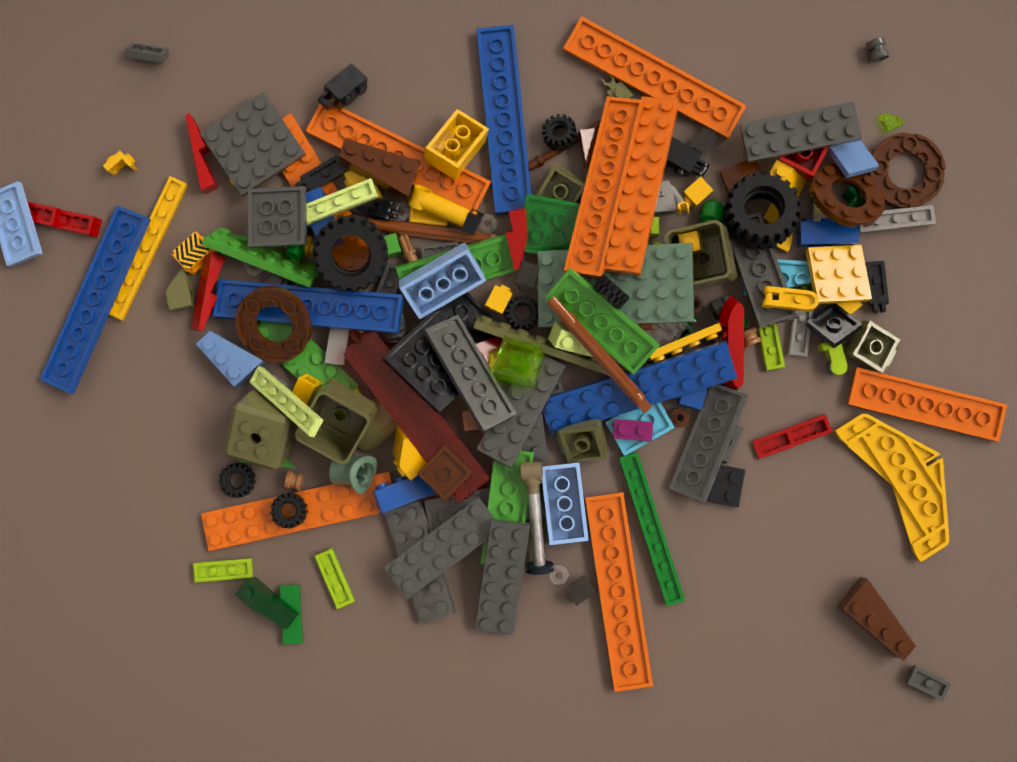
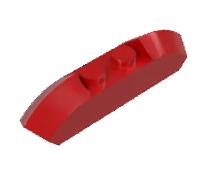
M731 295L721 310L719 324L720 326H725V329H722V340L727 342L737 379L724 382L727 388L737 390L744 384V306Z

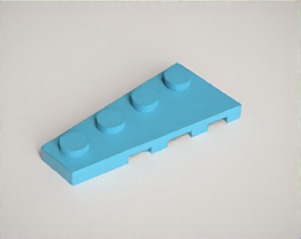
M777 259L787 288L811 284L807 261ZM743 285V296H747Z

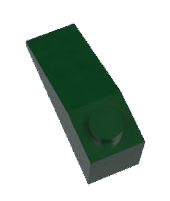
M257 577L246 579L235 594L248 607L285 629H288L299 614Z

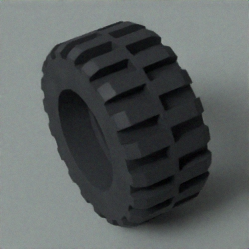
M755 172L752 177L746 175L742 178V181H737L734 184L725 203L724 219L726 220L725 226L731 229L730 235L733 238L737 237L739 239L738 243L741 245L746 243L748 248L751 249L754 246H758L759 250H765L766 246H769L770 249L774 248L778 243L782 244L786 241L787 237H790L799 221L801 200L800 197H796L797 190L795 187H790L791 183L787 179L785 181L781 180L782 176L778 174L771 176V172H765L764 175H760V172ZM751 199H767L777 207L779 219L771 224L754 222L746 214L744 205Z
M355 215L338 216L337 219H332L323 226L316 237L313 246L315 269L317 273H320L321 279L324 282H329L330 286L334 289L338 287L341 288L340 291L344 292L346 290L358 292V289L361 288L365 290L369 288L370 284L374 285L378 281V278L384 273L385 266H387L388 249L386 239H384L382 231L376 227V224L372 221H367L362 216L361 218L355 217ZM344 236L361 238L369 249L367 263L362 268L353 271L339 267L334 262L332 256L333 246L338 239Z

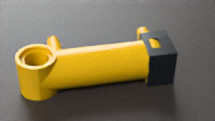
M414 185L408 201L411 207L428 211L462 227L463 231L472 235L478 231L484 217V213L473 208L469 210L432 193L429 188L422 185Z

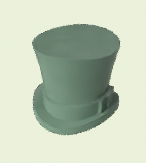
M353 454L346 464L340 465L332 461L329 470L330 480L334 485H350L356 493L364 494L375 476L377 461L371 456H361L358 458Z

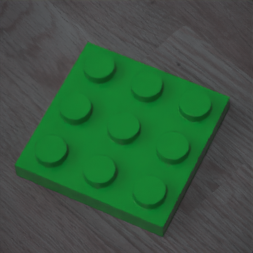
M527 193L524 206L526 207L528 217V239L525 252L538 254V251L569 250L580 203Z

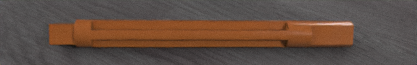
M368 219L369 222L372 221L376 224L378 229L388 231L391 234H407L408 236L458 241L469 244L499 236L496 233L477 231L472 235L457 228L395 220L387 222Z
M553 296L547 304L561 318V322L644 414L650 410L652 405L645 398L646 396L574 314L568 311L556 296Z

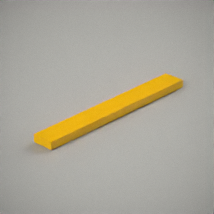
M169 176L152 211L151 221L109 315L124 321L188 187L187 183Z

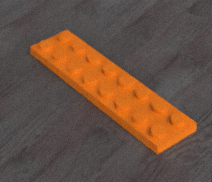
M856 367L854 370L846 404L994 442H999L1007 409V404L859 367Z

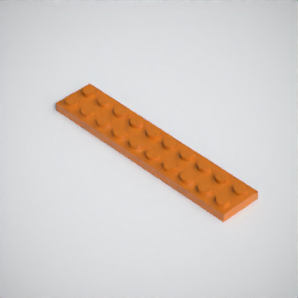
M582 16L563 47L564 52L607 75L613 76L614 79L622 81L625 85L647 97L678 99L680 103L678 113L727 140L747 106Z
M609 96L606 98L564 273L571 267L580 276L599 279L605 272L604 265L619 210V203L623 194V186L627 178V170L632 158V150H634L636 134L640 126L644 100Z
M641 96V100H644V109L640 119L639 130L636 134L634 150H632V158L627 170V178L623 186V194L619 203V210L604 265L606 272L641 276L680 104L678 99Z
M319 104L306 129V133L340 150L344 138L417 160L419 161V166L413 186L416 184L425 186L432 193L469 210L472 208L478 210L491 185V181L467 169H464L456 180L452 179L424 161L425 148L344 108L339 110L335 106L327 111Z
M290 113L283 117L282 120L306 156L282 172L291 187H296L295 184L301 181L300 177L322 163ZM333 182L322 188L326 196L338 191ZM346 210L334 215V218L337 219L338 216L342 215L346 217L352 215V213ZM356 236L342 237L344 244L332 249V255L339 267L350 271L362 268L369 258L367 244Z
M390 472L376 474L370 487L364 494L356 493L350 485L334 484L295 492L294 494L300 495L304 502L307 503L306 510H308V513H306V519L302 521L303 523L293 528H282L272 520L273 516L272 514L270 515L272 508L270 507L274 503L273 500L278 498V496L201 513L208 551L378 514L379 510L372 491L376 490L375 486L385 482L387 485L392 484ZM286 503L282 507V514L286 518H292L296 514V507L292 503Z
M619 492L586 497V510L614 692L653 687L624 493Z

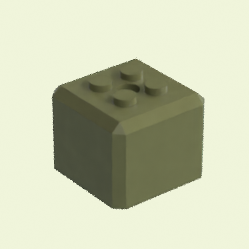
M718 220L673 229L666 233L664 236L666 244L679 243L678 235L693 231H698L702 234L705 252L693 254L694 290L731 283L737 278L729 229ZM703 254L710 256V261L707 264H701L700 257Z
M334 379L326 380L309 407L323 419L315 437H310L298 427L295 436L297 441L340 465L346 464L377 412V405L374 401ZM343 410L346 413V417L339 418L336 415V411Z
M251 390L232 408L224 452L227 457L275 471L291 455L296 438L295 432L298 426L261 392ZM252 434H258L261 437V441L253 440Z

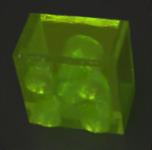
M504 336L492 373L499 381L534 389L545 352L541 344Z

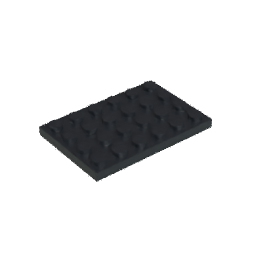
M468 292L430 313L382 358V361L437 414L442 412L459 393L425 336L424 330L455 315H459L475 344L496 337L473 328L477 316H487L492 319V322L498 324L499 322Z

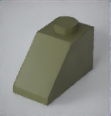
M182 268L165 291V305L172 312L195 308L196 301L189 272Z

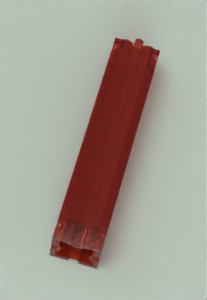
M356 331L351 332L349 336L355 343L348 346L346 353L343 355L428 463L445 445L473 472L453 494L458 503H462L490 481V476L440 413L437 414L382 361L383 356L390 351L382 338L375 331L366 332L362 337Z

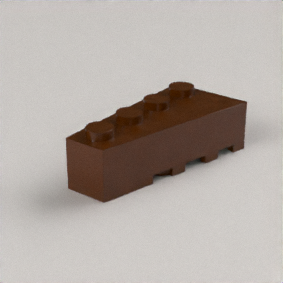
M344 138L339 154V164L367 179L371 178L375 185H379L390 194L396 195L402 201L408 203L419 161Z
M861 577L837 605L841 611L896 658L904 661L916 647L868 579Z

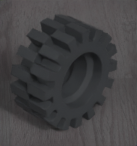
M556 114V118L552 115L550 116L551 120L547 118L545 120L546 124L543 123L542 125L544 142L547 147L550 146L551 150L555 148L556 151H559L562 148L565 151V147L571 148V143L575 144V139H577L574 120L572 121L570 116L567 118L565 114L560 117V114ZM558 128H564L567 131L562 137H554L552 135L553 131Z
M604 274L593 285L596 290L618 309H621L630 298Z
M518 295L516 298H512L506 308L508 323L516 328V330L531 329L538 322V304L536 300L534 301L532 297H527L526 295ZM519 306L529 308L530 316L528 319L520 320L516 317L515 311Z
M242 463L227 465L218 476L220 477V480H218V484L221 485L219 487L220 490H223V493L231 498L244 497L250 494V491L254 489L253 485L256 484V480H254L256 476L253 474L252 468ZM234 473H240L244 477V483L239 488L233 487L230 483V478Z
M284 493L273 500L274 503L271 504L270 508H272V511H270V515L272 514V520L276 522V525H280L282 528H293L303 523L302 521L306 519V513H308V510H306L307 503L304 502L300 495ZM286 503H292L296 507V514L292 518H286L282 514V507Z

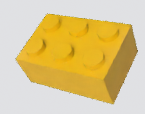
M456 109L426 146L424 161L456 180L486 142L489 128Z

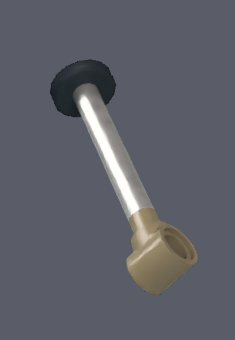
M542 462L521 463V479L528 489L533 562L525 565L528 568L526 573L543 575L554 571V568L551 567L554 565V562L545 560L539 493V484L543 481Z

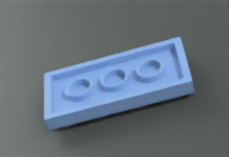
M14 182L0 188V245L6 265L9 267L43 254L21 182Z

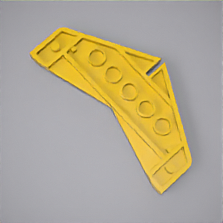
M860 414L834 430L839 440L892 485L910 546L917 561L922 562L947 546L949 543V527L943 457L926 465L927 462L940 455V453L868 414Z

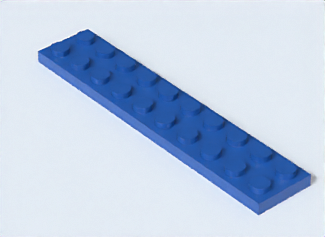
M514 25L476 29L486 127L489 128L487 138L495 215L507 214L510 210L524 207L526 194H531Z
M118 205L116 206L39 380L70 394L75 393L151 221L150 218Z
M219 279L217 299L213 310V317L236 320L238 306L250 292L264 286H278L291 291L301 299L310 314L312 327L399 334L404 296L401 294L365 291L352 292V290L344 292L340 291V289L309 288L305 286ZM275 306L264 307L257 317V322L292 325L290 317L281 308Z
M726 340L642 366L634 375L630 371L625 372L646 396L645 398L651 405L737 379ZM607 377L551 395L543 409V414L550 434L553 436L558 430L572 424L593 419L604 420L640 408L629 399L611 377Z

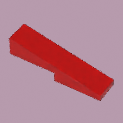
M188 113L185 117L200 189L203 193L208 194L218 189L219 186L204 157V154L210 152L200 135L201 131L194 117Z
M28 202L35 224L98 238L102 224L101 219Z
M214 252L208 253L203 258L191 329L194 331H203L217 299V296L211 294V291L225 258Z
M822 414L752 442L758 458L761 459L832 433L833 431L826 414Z

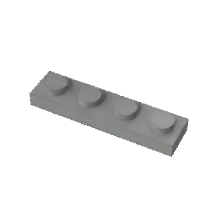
M934 206L885 210L874 224L868 227L858 225L859 234L936 224Z

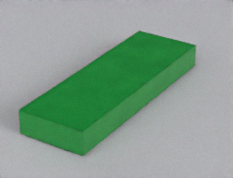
M300 584L281 585L280 598L299 613L288 629L282 627L283 645L303 643Z

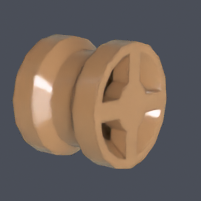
M756 327L744 331V348L762 341L756 334Z
M289 470L285 478L284 488H293L295 491L300 492L303 487L305 473L296 474L294 471Z

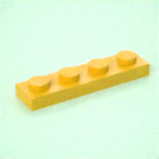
M717 323L659 347L647 361L654 360L655 363L664 360L665 355L669 353L674 356L683 352L682 348L689 346V348L698 346L703 339H707V341L715 339L722 330L721 326Z

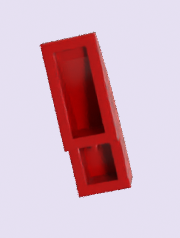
M526 207L509 211L512 230L506 232L514 270L520 268L527 246L528 217Z

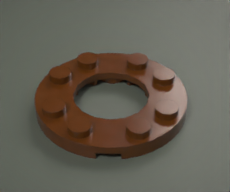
M906 132L897 133L883 140L871 154L879 164V167L875 171L868 172V175L874 178L883 193L885 203L897 208L919 207L933 199L943 186L944 169H946L943 155L939 148L925 136ZM900 153H909L915 155L921 161L924 167V176L918 186L911 189L900 188L891 181L888 175V168L894 156Z
M829 164L821 167L810 182V194H813L816 199L815 205L828 218L841 225L853 228L855 225L868 227L874 224L884 211L885 199L874 178L865 173L846 178L837 164ZM846 181V184H854L858 187V191H862V198L865 200V204L857 208L842 204L833 195L832 184Z
M278 286L260 287L250 292L244 298L236 312V329L241 342L254 353V356L261 360L272 363L290 361L298 356L310 341L312 322L308 309L298 296L285 288ZM264 307H279L290 317L292 330L286 340L274 342L261 334L257 325V317Z

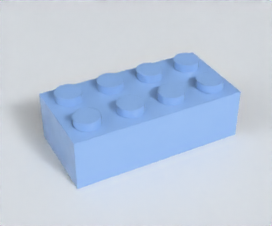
M464 242L398 280L400 290L418 318L421 319L486 282V278Z
M570 463L544 466L542 489L549 545L589 541L580 464Z

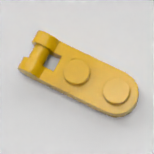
M765 286L763 289V294L765 295L764 300H762L763 308L809 312L813 311L819 303V297L812 291ZM773 295H778V300H772Z

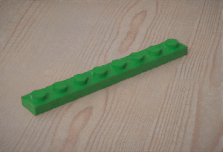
M638 452L619 457L665 604L670 606L685 601L683 591Z

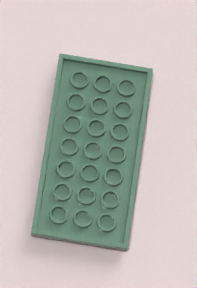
M692 243L647 245L641 276L604 272L608 279L630 297L620 310L636 324L694 322ZM569 250L538 251L539 328H552L555 321L562 323L561 318L547 304L548 300L545 297L565 274L564 267ZM581 276L592 286L598 280V278Z

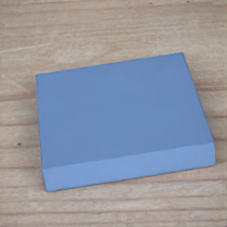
M861 140L831 146L827 150L846 178L875 171L879 167V164Z

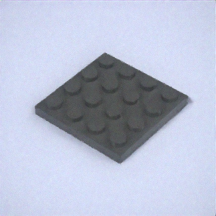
M264 92L200 133L243 197L248 194V189L258 188L306 156Z

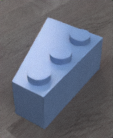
M209 331L196 343L229 382L237 388H240L253 376L258 366L263 367L268 363L212 331Z

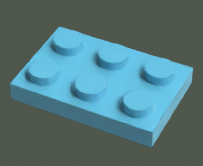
M660 402L653 404L652 408L645 414L641 409L618 415L605 422L612 436L614 419L653 422L652 440L675 428ZM614 439L623 456L650 442Z

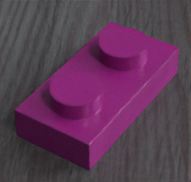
M614 419V439L652 441L653 422Z

